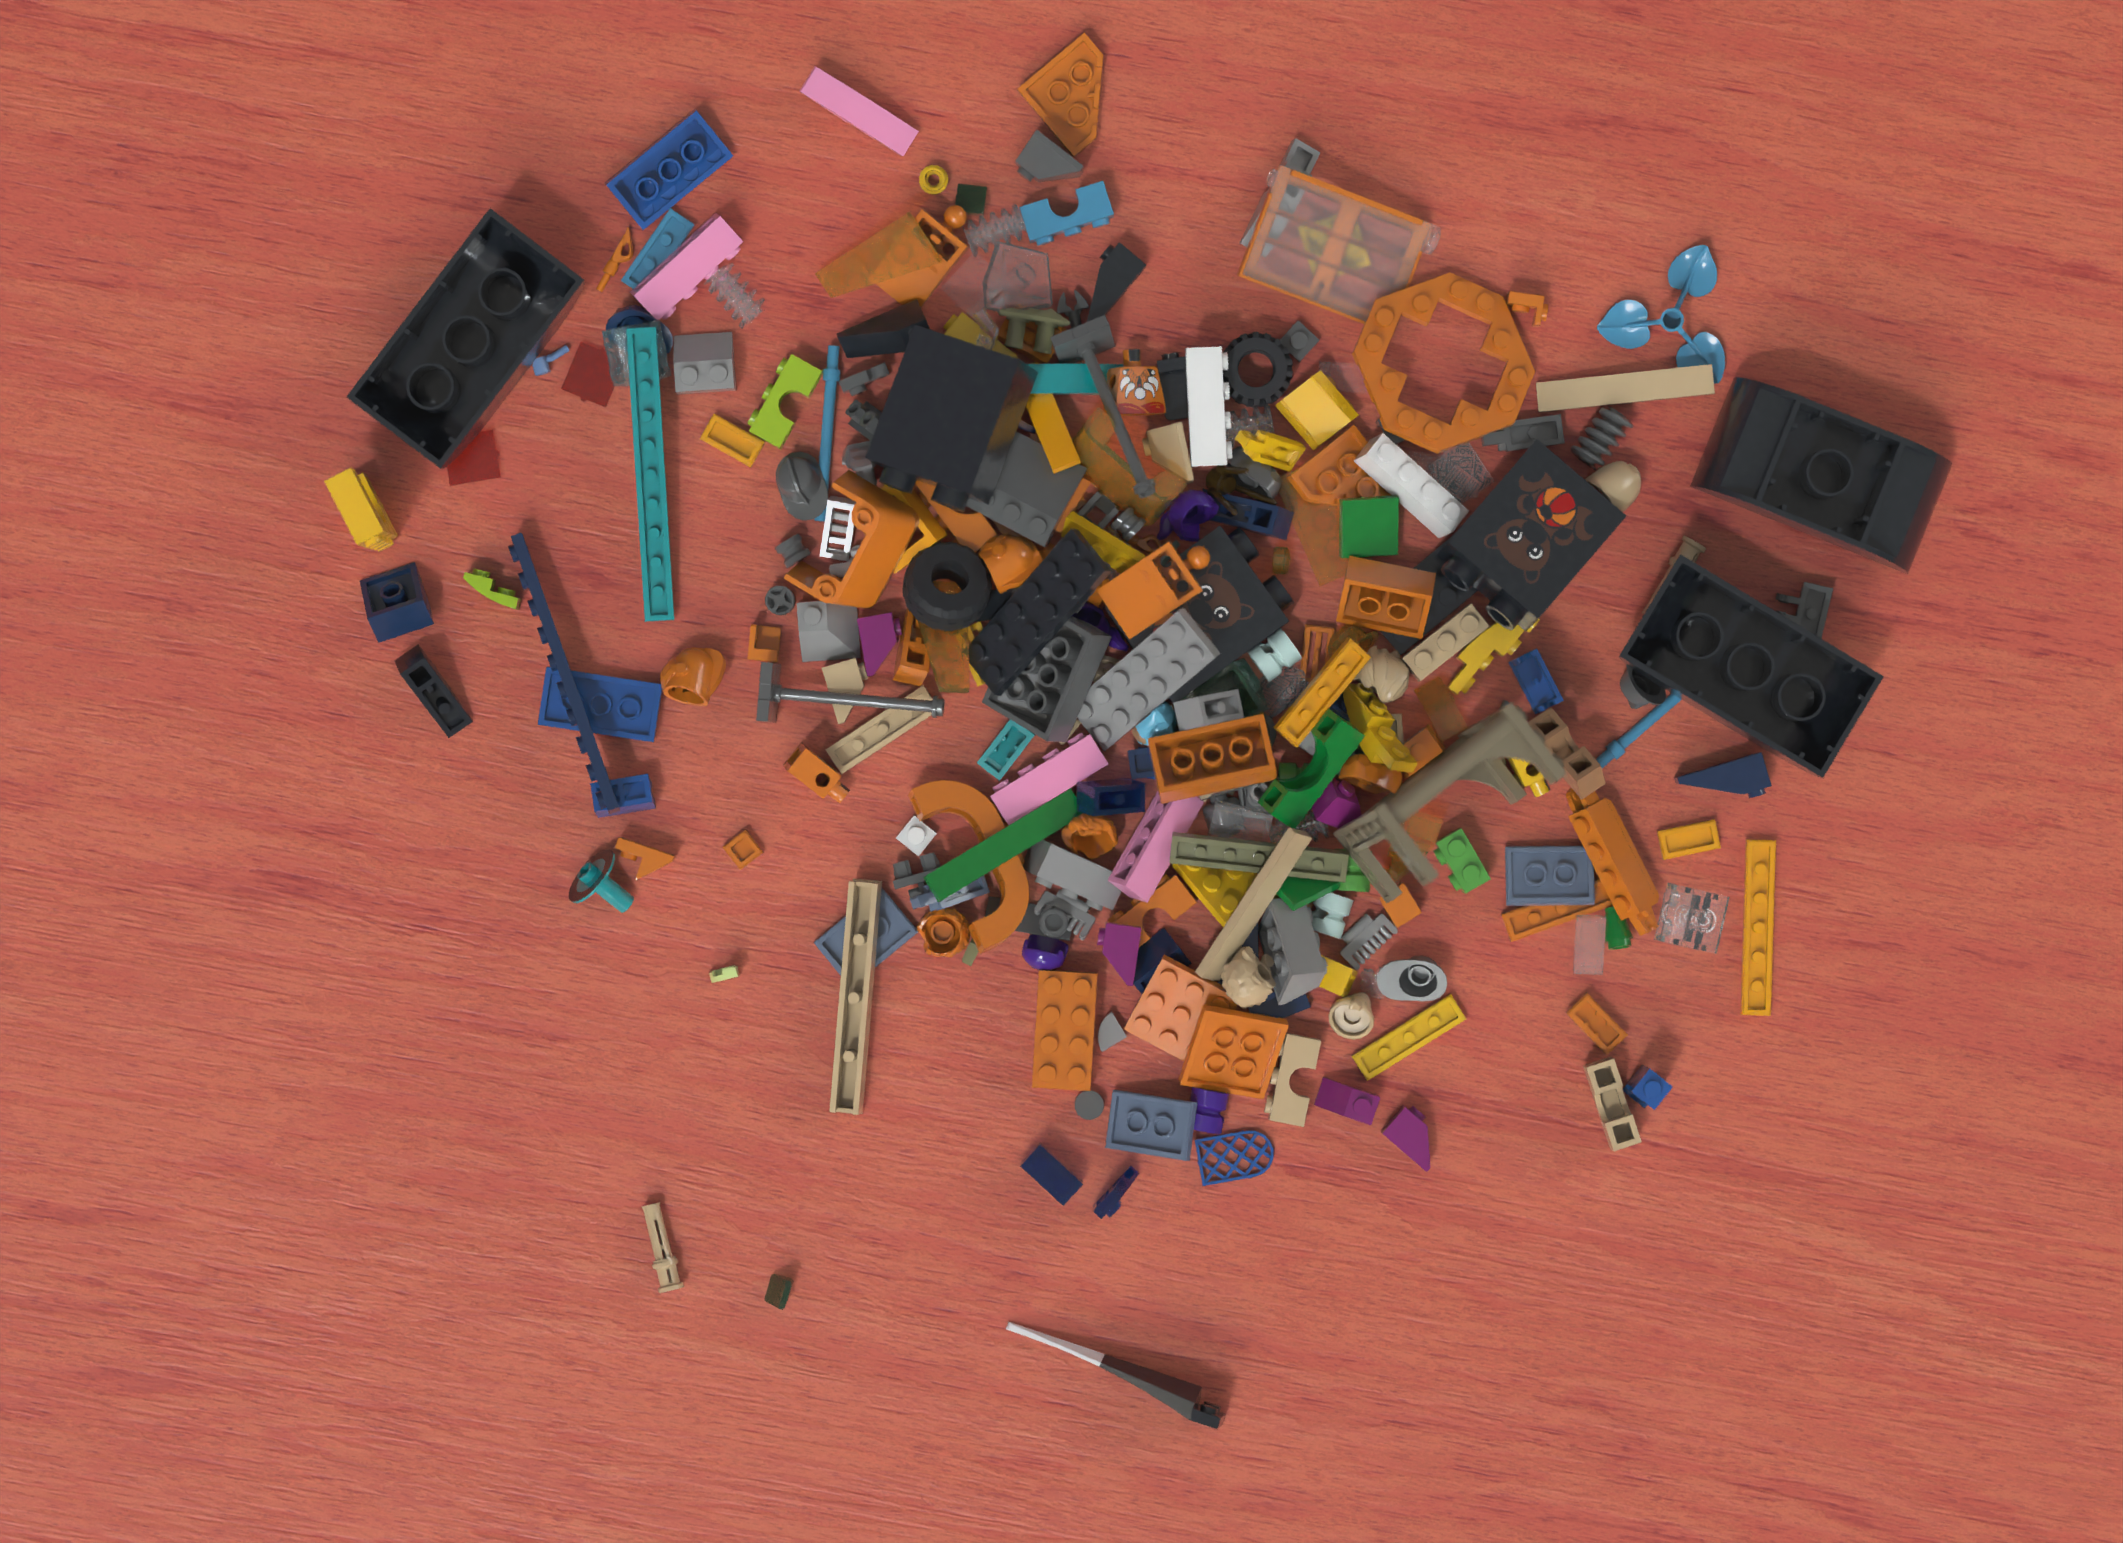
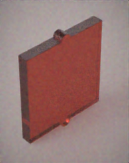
M580 342L561 389L579 396L583 402L588 400L606 408L626 360L607 353L605 348L597 349Z
M493 430L479 432L467 448L447 466L450 486L501 478L498 463L500 452L496 451Z

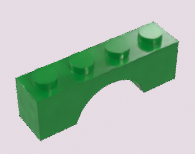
M1329 708L1311 730L1315 741V752L1308 767L1293 778L1274 779L1258 801L1268 813L1293 829L1305 818L1307 812L1323 794L1326 787L1335 775L1340 772L1344 763L1365 737L1356 727Z

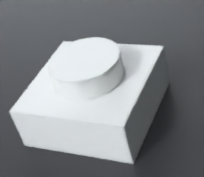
M914 815L896 839L919 856L937 833L922 821L919 822L918 818Z

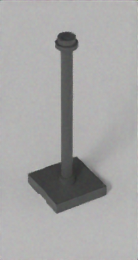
M1100 316L1050 337L1059 364H1074L1085 360L1137 484L1133 489L1140 498L1151 496L1156 492V484L1153 479H1148L1095 356L1098 353L1116 347L1106 316Z
M761 662L756 721L776 723L778 702H781V700L932 712V718H937V716H943L945 700L939 698V696H934L933 701L783 688L780 685L781 664Z

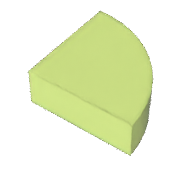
M735 965L713 970L709 973L711 983L740 976L738 967Z

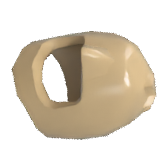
M1616 461L1600 467L1596 472L1584 479L1591 486L1600 490L1603 493L1602 495L1622 512L1634 503L1641 489L1639 470L1632 464H1627L1624 461Z

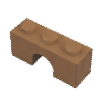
M1549 708L1528 722L1533 730L1536 729L1543 735L1546 740L1545 746L1552 754L1555 753L1563 761V769L1567 773L1563 778L1581 800L1606 784L1601 765L1585 746L1579 749L1569 733L1568 726L1552 708Z

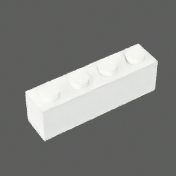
M1222 346L1186 348L1191 467L1227 465V459H1232V442L1226 441V429H1231L1230 412H1225L1224 400H1229L1230 398L1229 382H1223V370H1228L1227 352L1222 353Z
M1384 433L1370 439L1354 459V462L1391 496L1396 495L1399 497V503L1438 538L1452 533L1469 512L1467 508Z

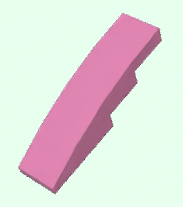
M814 66L800 89L801 93L843 121L850 123L871 138L884 144L900 156L905 155L919 132L816 66Z

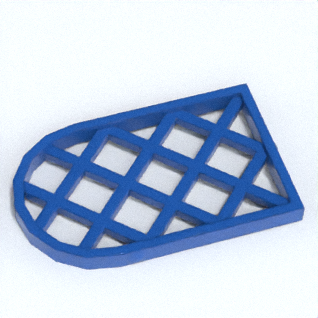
M1241 1130L1235 1133L1195 1139L1203 1186L1245 1178L1251 1179L1263 1174L1273 1161L1274 1149L1270 1140L1264 1134L1257 1131ZM1242 1134H1254L1250 1141L1242 1136ZM1258 1135L1267 1141L1262 1149L1253 1144ZM1235 1136L1230 1144L1221 1139ZM1238 1138L1247 1143L1242 1152L1232 1147ZM1215 1139L1210 1148L1201 1143ZM1218 1141L1227 1147L1222 1156L1213 1151ZM1199 1145L1203 1147L1205 1150H1207L1206 1154L1203 1156L1202 1159L1200 1156ZM1268 1145L1270 1148V1155L1265 1152ZM1250 1146L1259 1151L1254 1161L1244 1155ZM1230 1149L1239 1155L1234 1164L1224 1159ZM1210 1153L1219 1159L1213 1168L1204 1162ZM1262 1154L1270 1159L1265 1168L1257 1164ZM1242 1158L1251 1163L1245 1173L1236 1167ZM1222 1161L1231 1167L1225 1176L1216 1171ZM1202 1165L1211 1171L1206 1179L1204 1178ZM1254 1166L1261 1170L1257 1173L1249 1174ZM1233 1170H1235V1171H1237L1238 1173H1240L1241 1175H1243V1176L1228 1178V1177L1231 1175V1173L1233 1172ZM1213 1174L1222 1178L1221 1180L1208 1182Z

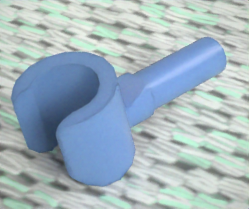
M564 345L552 354L536 358L532 365L535 375L541 376L551 372L548 363L569 352L570 350L567 345Z

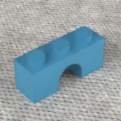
M1104 181L1075 189L1078 208L1072 215L1067 217L1056 215L1051 210L1047 198L1019 207L1029 242H1036L1037 246L1053 242V236L1064 233L1065 237H1070L1081 233V227L1092 224L1093 228H1099L1109 224V219L1114 217V213Z

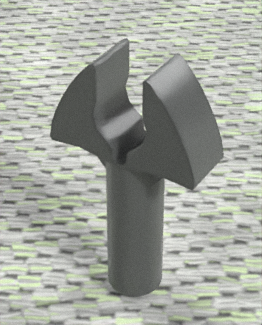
M1074 290L1077 304L1074 307V311L1066 305L1064 292L1060 297L1057 308L1058 314L1064 313L1069 317L1071 329L1082 325L1080 313L1083 309L1089 308L1086 300L1076 290Z

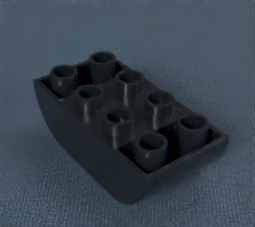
M1735 377L1690 487L1908 574L1952 463L1942 455L1916 442L1798 394L1759 381Z

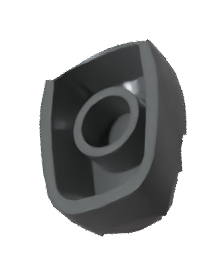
M1242 446L1233 449L1232 459H1227L1226 467L1248 468L1249 470L1247 474H1233L1236 484L1274 499L1282 486V480L1277 471L1272 466L1253 461L1243 452Z

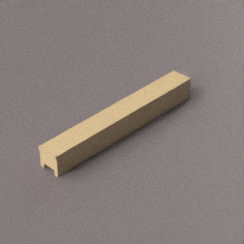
M853 878L848 884L829 1111L833 1113L863 1114L882 881Z

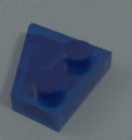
M1130 1166L1092 1206L1093 1212L1101 1219L1105 1215L1110 1218L1121 1207L1119 1200L1140 1173Z

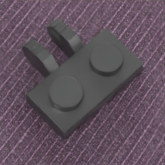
M1803 582L1799 598L1776 594L1775 600L1786 604L1798 605L1795 616L1778 610L1776 612L1822 638L1833 588Z

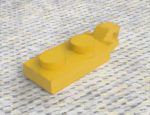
M1240 430L1234 438L1242 445L1243 452L1253 461L1288 472L1292 470L1306 449L1301 442L1264 430H1257L1255 435L1249 431Z

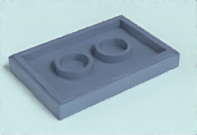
M1583 846L1505 847L1506 906L1595 904L1594 867Z
M883 888L881 890L875 967L918 933L915 926ZM846 916L814 942L840 975Z
M1113 1090L1105 1148L1190 1161L1197 1102Z

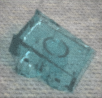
M660 320L615 327L602 331L610 366V377L613 380L614 386H630L626 328L656 326L660 380L672 376Z

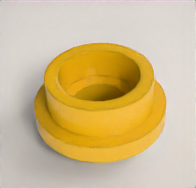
M930 165L921 171L919 183L926 193L931 195L940 194L948 185V175L942 167ZM931 175L939 177L937 185L929 184L928 179Z

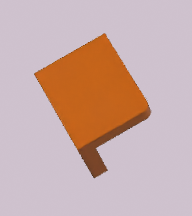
M751 624L747 659L778 663L781 629Z
M1403 882L1397 885L1402 891V894L1388 903L1382 897L1379 898L1396 928L1422 913Z

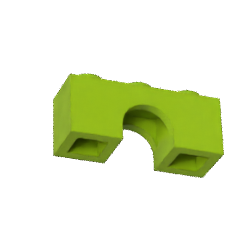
M793 354L790 355L789 359L785 357L782 359L776 370V373L779 374L774 385L769 383L762 395V399L765 402L761 410L755 409L747 423L751 426L750 433L779 449H782L795 426V423L785 418L780 411L782 399L790 393H800L810 399L823 375L822 370Z

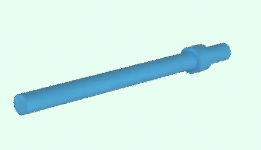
M828 345L826 369H823L825 392L819 466L827 491L829 490L836 389L841 375V370H838L840 346ZM827 506L814 521L825 522Z
M1671 693L1662 704L1657 705L1617 741L1615 739L1605 746L1606 750L1596 758L1601 768H1604L1614 758L1616 760L1625 753V748L1682 699Z

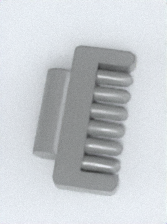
M1061 889L1057 895L1045 891L1037 903L1034 913L1039 915L1042 910L1044 912L1050 908L1062 910L1066 914L1068 922L1072 919L1067 930L1072 931L1078 922L1073 930V934L1077 935L1080 932L1079 938L1084 940L1096 920L1094 916L1088 913L1091 907L1078 898L1075 900L1060 893Z
M1366 913L1341 937L1347 945L1340 951V954L1355 970H1358L1360 965L1352 955L1360 964L1365 963V959L1357 950L1366 959L1370 958V954L1362 947L1363 945L1371 954L1376 952L1368 940L1376 949L1381 948V944L1373 935L1382 944H1385L1386 939L1378 932L1379 930L1387 939L1392 937L1388 930L1393 934L1398 932V929L1382 913L1374 920Z

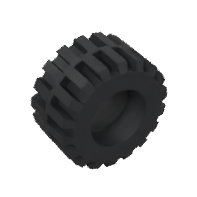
M1245 333L1230 342L1223 353L1227 352L1228 370H1223V382H1229V396L1236 403L1244 404L1246 407L1251 408L1256 406L1264 407L1277 401L1287 390L1293 375V362L1289 356L1288 349L1281 344L1282 342L1278 338L1275 339L1267 333ZM1250 353H1261L1267 356L1273 365L1272 378L1261 387L1246 385L1238 373L1240 361Z

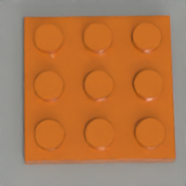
M1164 954L1125 1024L1124 1030L1185 1061L1203 1004L1235 1010L1238 1004H1235L1227 996L1226 990L1221 984L1213 980L1201 978L1195 970Z
M1203 1004L1179 1076L1180 1085L1264 1099L1289 1026L1287 1019Z

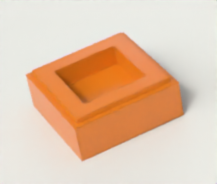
M746 829L722 847L739 870H742L764 853Z

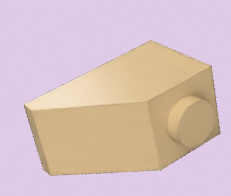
M857 658L822 668L829 692L861 694L865 687L863 680L868 679L864 663L858 664ZM832 704L838 724L845 723L854 706Z

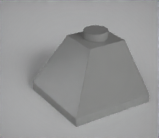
M822 601L797 603L802 662L861 658L857 607L829 604Z

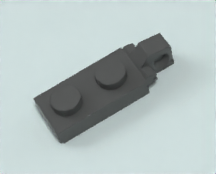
M1561 414L1516 420L1508 428L1497 430L1481 437L1482 447L1498 445V451L1506 450V452L1529 449L1536 439L1545 446L1565 443Z

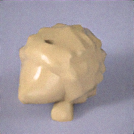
M1251 947L1240 948L1232 961L1223 966V972L1220 976L1223 980L1222 987L1226 990L1227 996L1242 1008L1261 1005L1268 998V995L1272 993V988L1276 986L1270 970L1274 965V960L1266 953L1260 961Z

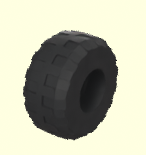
M954 542L934 543L931 547L918 551L911 559L904 575L903 597L908 610L919 622L930 628L945 631L964 629L973 622H976L987 607L992 588L991 574L984 560L969 547ZM949 579L955 582L962 591L956 594L943 593L934 586L933 581Z

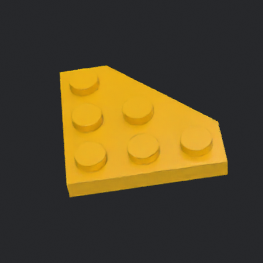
M1180 864L1172 865L1222 927L1225 926L1258 875L1253 872ZM1276 894L1273 899H1279L1280 897Z

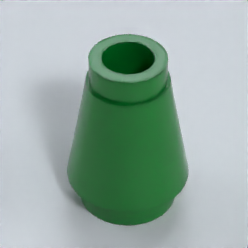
M1614 906L1605 908L1604 943H1608L1609 950L1631 947L1633 936L1627 919L1621 921Z

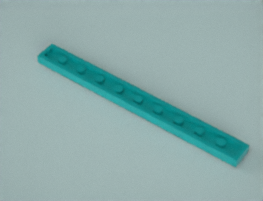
M656 326L626 328L645 622L674 620Z

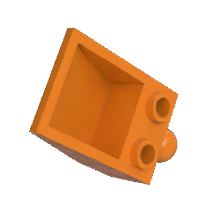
M959 205L948 207L944 212V222L942 224L928 212L921 209L869 279L901 305L917 299L920 307H922L970 248L951 232L953 228H960L966 223L967 213L964 208ZM929 225L932 228V234L925 237L922 234V228ZM947 244H952L955 247L952 255H947L944 252Z
M1169 541L1096 591L1127 637L1131 639L1203 591L1190 570L1193 568H1205L1210 562V553L1203 546H1194L1188 551L1187 558L1183 560L1171 541ZM1163 556H1169L1172 559V564L1169 567L1162 566L1161 558ZM1181 580L1188 583V589L1184 592L1179 591L1177 588V583Z

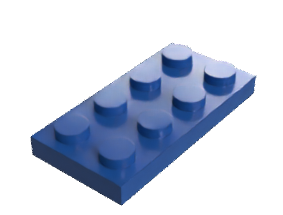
M546 667L538 725L579 731L578 725L571 726L566 710L571 709L568 698H561L557 682L562 681L559 671L552 672L551 667ZM571 671L593 733L648 742L655 741L662 695L661 684Z

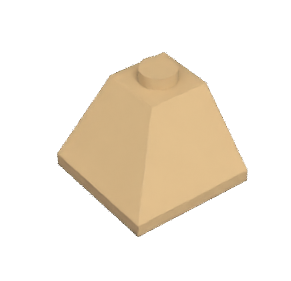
M1182 422L1146 431L1147 438L1142 439L1145 456L1151 455L1152 462L1184 483H1193L1194 477Z

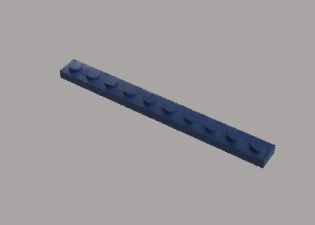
M521 532L511 536L513 544L509 545L508 548L513 562L520 561L523 572L518 573L523 590L529 588L533 599L528 600L532 616L539 615L542 626L538 627L537 630L542 644L549 643L552 654L547 655L552 672L559 671L562 681L557 682L561 698H568L571 709L566 710L571 726L578 725L581 736L576 737L581 754L588 753L591 762L586 765L591 782L597 780L601 791L595 794L600 808L604 809L607 807L610 815L620 811Z

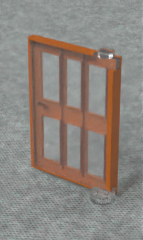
M1278 165L1277 170L1272 168L1268 174L1266 185L1270 186L1237 276L1364 324L1376 299L1409 287L1422 252L1431 255L1440 239L1441 227L1293 169Z

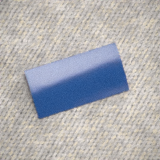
M694 109L606 181L605 184L642 230H644L730 160L733 155L698 111Z

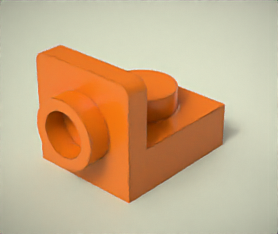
M1513 291L1507 293L1506 304L1512 306V311L1529 313L1530 309H1534L1532 327H1539L1541 321H1546L1548 304L1544 303V296Z

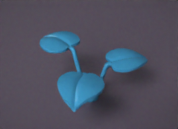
M1699 245L1682 252L1669 267L1668 282L1670 286L1675 289H1682L1674 308L1665 310L1660 319L1647 320V309L1641 303L1635 300H1623L1616 303L1597 325V330L1612 344L1627 349L1641 347L1649 341L1650 331L1648 326L1661 324L1666 331H1678L1688 344L1681 346L1677 352V367L1712 364L1714 383L1717 384L1721 381L1725 369V355L1720 341L1708 332H1701L1692 340L1682 328L1684 316L1680 311V307L1687 292L1692 296L1701 297L1711 292L1717 282V268L1710 250L1706 245Z

